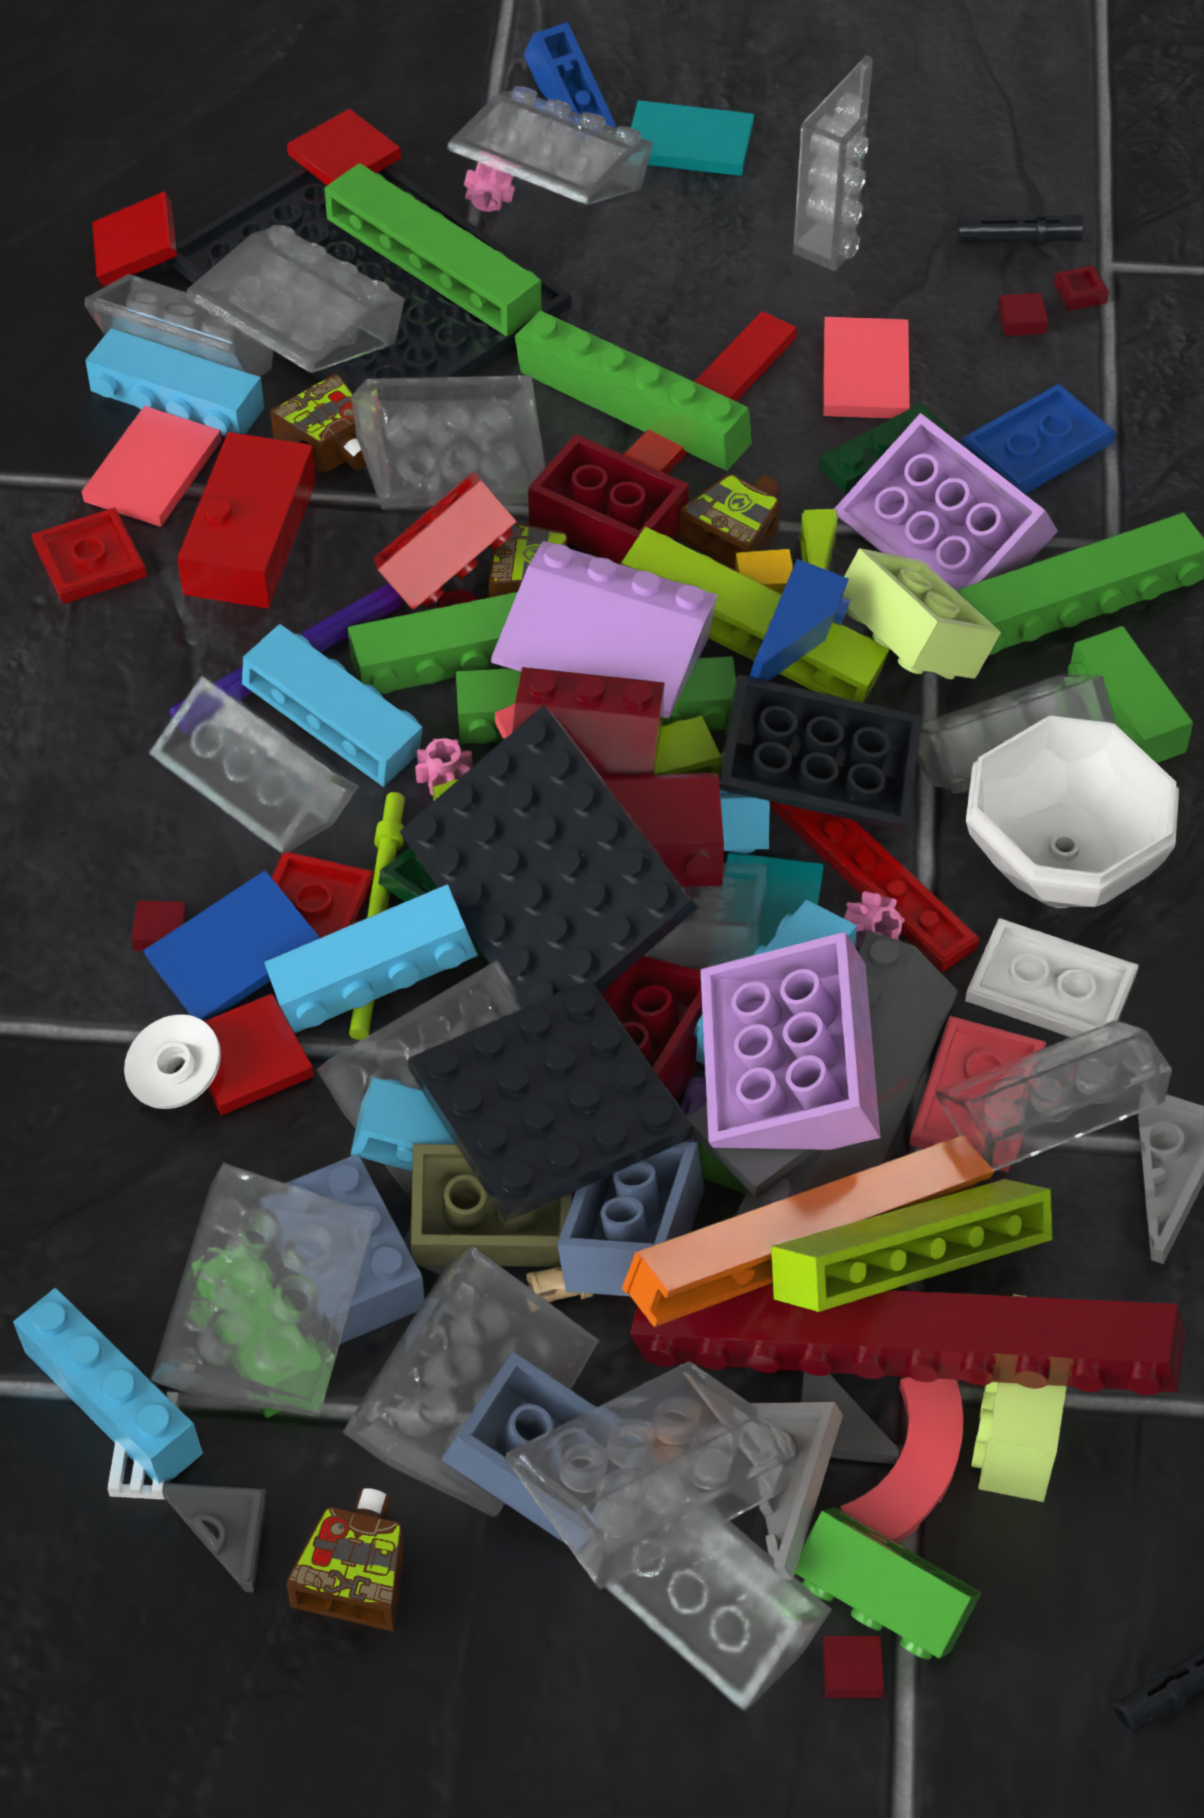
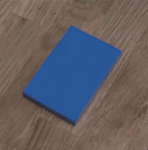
M1057 384L962 437L961 445L1026 494L1113 444L1116 431L1064 387Z
M264 870L143 951L146 959L190 1016L206 1021L221 1015L271 981L264 963L265 961L320 939V937L266 870Z

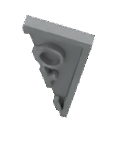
M1139 1086L1136 1091L1150 1255L1152 1261L1164 1264L1204 1184V1106Z
M835 1402L742 1403L740 1415L747 1425L750 1440L747 1449L749 1459L755 1466L753 1479L758 1504L766 1518L769 1535L765 1536L768 1553L774 1560V1568L780 1580H793L843 1414Z

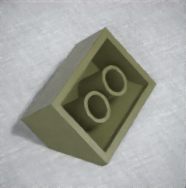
M413 1144L411 1256L416 1265L561 1266L557 1243L572 1204V1193L505 1223L457 1145Z

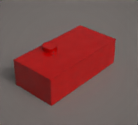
M232 432L227 433L177 557L183 595L270 608L316 484L313 445Z

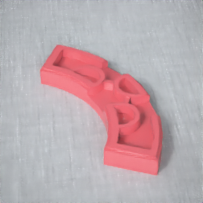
M910 1377L900 1379L899 1389L907 1414V1437L901 1455L892 1470L876 1487L858 1499L840 1507L841 1511L898 1544L919 1528V1524L931 1513L937 1503L943 1499L957 1467L963 1437L962 1399L957 1380L937 1379L933 1382H920Z

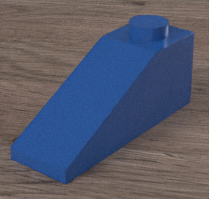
M566 22L533 33L523 55L540 91L577 139L582 142L615 130L617 126L569 23Z
M797 559L755 658L749 677L764 681L771 680L825 641L832 623L841 626L851 599L843 597L849 578Z

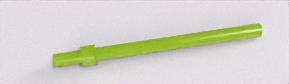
M397 792L387 794L383 820L376 827L374 843L378 848L367 918L386 911L389 907L391 892L378 882L380 870L396 859L397 851L403 846L404 838L399 831L404 828L401 822L405 797ZM374 1000L363 1007L353 1009L349 1035L353 1039L365 1040L369 1037Z

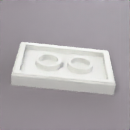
M999 918L967 989L965 1001L1107 1050L1136 978L1139 965Z

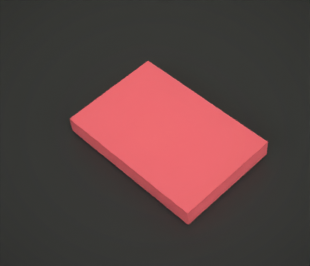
M825 317L823 416L891 419L910 409L908 319Z
M144 406L82 490L84 502L107 510L115 507L120 514L161 527L221 443V431Z
M949 1016L910 1135L909 1145L925 1149L965 1134L969 1139L968 1142L991 1168L1008 1173L1044 1055L1046 1041Z

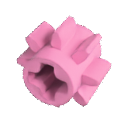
M479 161L476 171H467L464 186L468 189L465 198L466 200H471L472 204L481 211H500L503 201L508 203L512 201L515 187L511 183L514 175L513 173H508L507 169L499 162Z
M433 739L426 750H417L416 781L417 783L427 782L430 794L433 795L434 786L445 784L450 780L460 779L473 767L472 752H461L457 739Z
M865 891L862 894V902H848L846 904L848 910L845 913L844 919L857 925L855 948H861L868 931L899 941L898 936L905 919L894 909L897 902L896 899L880 897L878 893Z

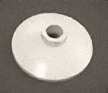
M171 1015L151 1023L135 1038L126 1055L124 1074L130 1091L142 1103L154 1108L171 1109L190 1103L204 1093L218 1072L221 1061L219 1040L208 1024L194 1016ZM184 1064L179 1071L174 1073L177 1066Z

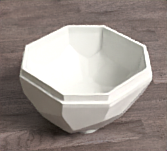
M1049 715L978 757V761L973 763L966 823L970 836L992 863L1019 890L1054 908L1096 907L1109 902L1149 876L1166 860L1174 849L1176 843L1179 788L1176 787V781L1114 723Z

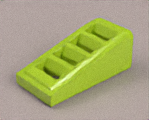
M804 510L801 518L799 539L802 561L829 571L836 540L837 510Z

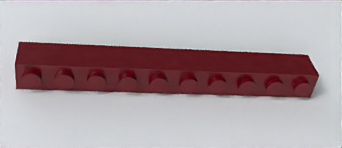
M768 1284L657 1327L651 1324L637 1305L630 1335L644 1361L661 1367H671L675 1364L701 1365L712 1370H722L726 1367H744L763 1373H773L777 1370H796L815 1376H826L830 1373L857 1374L867 1379L899 1376L910 1377L920 1382L951 1379L964 1380L973 1385H988L991 1382L1018 1383L1033 1389L1054 1385L1071 1386L1086 1392H1097L1106 1388L1131 1390L1141 1395H1154L1159 1392L1178 1393L1186 1331L1178 1304L888 1290L817 1312L775 1300L773 1285Z

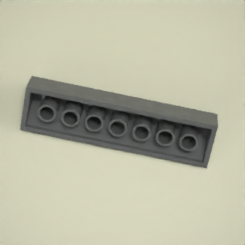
M868 931L858 952L866 964L872 1037L911 1073L910 1081L907 1085L878 1105L881 1138L831 1150L819 1149L756 1197L747 1190L736 1216L885 1162L958 994V990L916 946Z

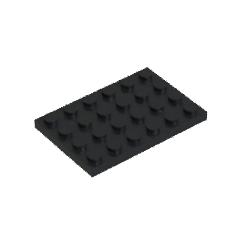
M545 705L538 709L399 831L437 887L440 888L448 884L467 931L521 1009L590 979L601 993L700 908L556 716Z

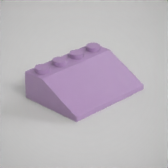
M921 413L834 508L837 510V516L840 520L878 551L924 561L954 590L1025 567L1058 532L1046 510Z
M542 541L526 570L493 652L491 663L520 672L522 667L665 682L663 717L669 719L708 641L718 595L701 590L693 585H685L659 577L648 571H640L620 565L606 558H598L575 551L561 544Z
M846 932L700 969L708 1138L712 1148L831 1150L881 1138L866 964Z

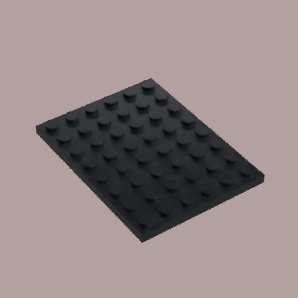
M389 165L377 172L385 180L402 191L410 193L416 200L427 205L430 209L441 213L446 219L463 230L469 231L486 245L500 251L514 263L525 270L533 272L536 277L541 279V311L558 317L572 307L570 293ZM301 167L176 243L177 256L167 260V264L320 381L337 373L366 410L369 418L385 431L516 345L515 335L529 322L527 321L506 337L327 219L325 187L327 185L304 167Z

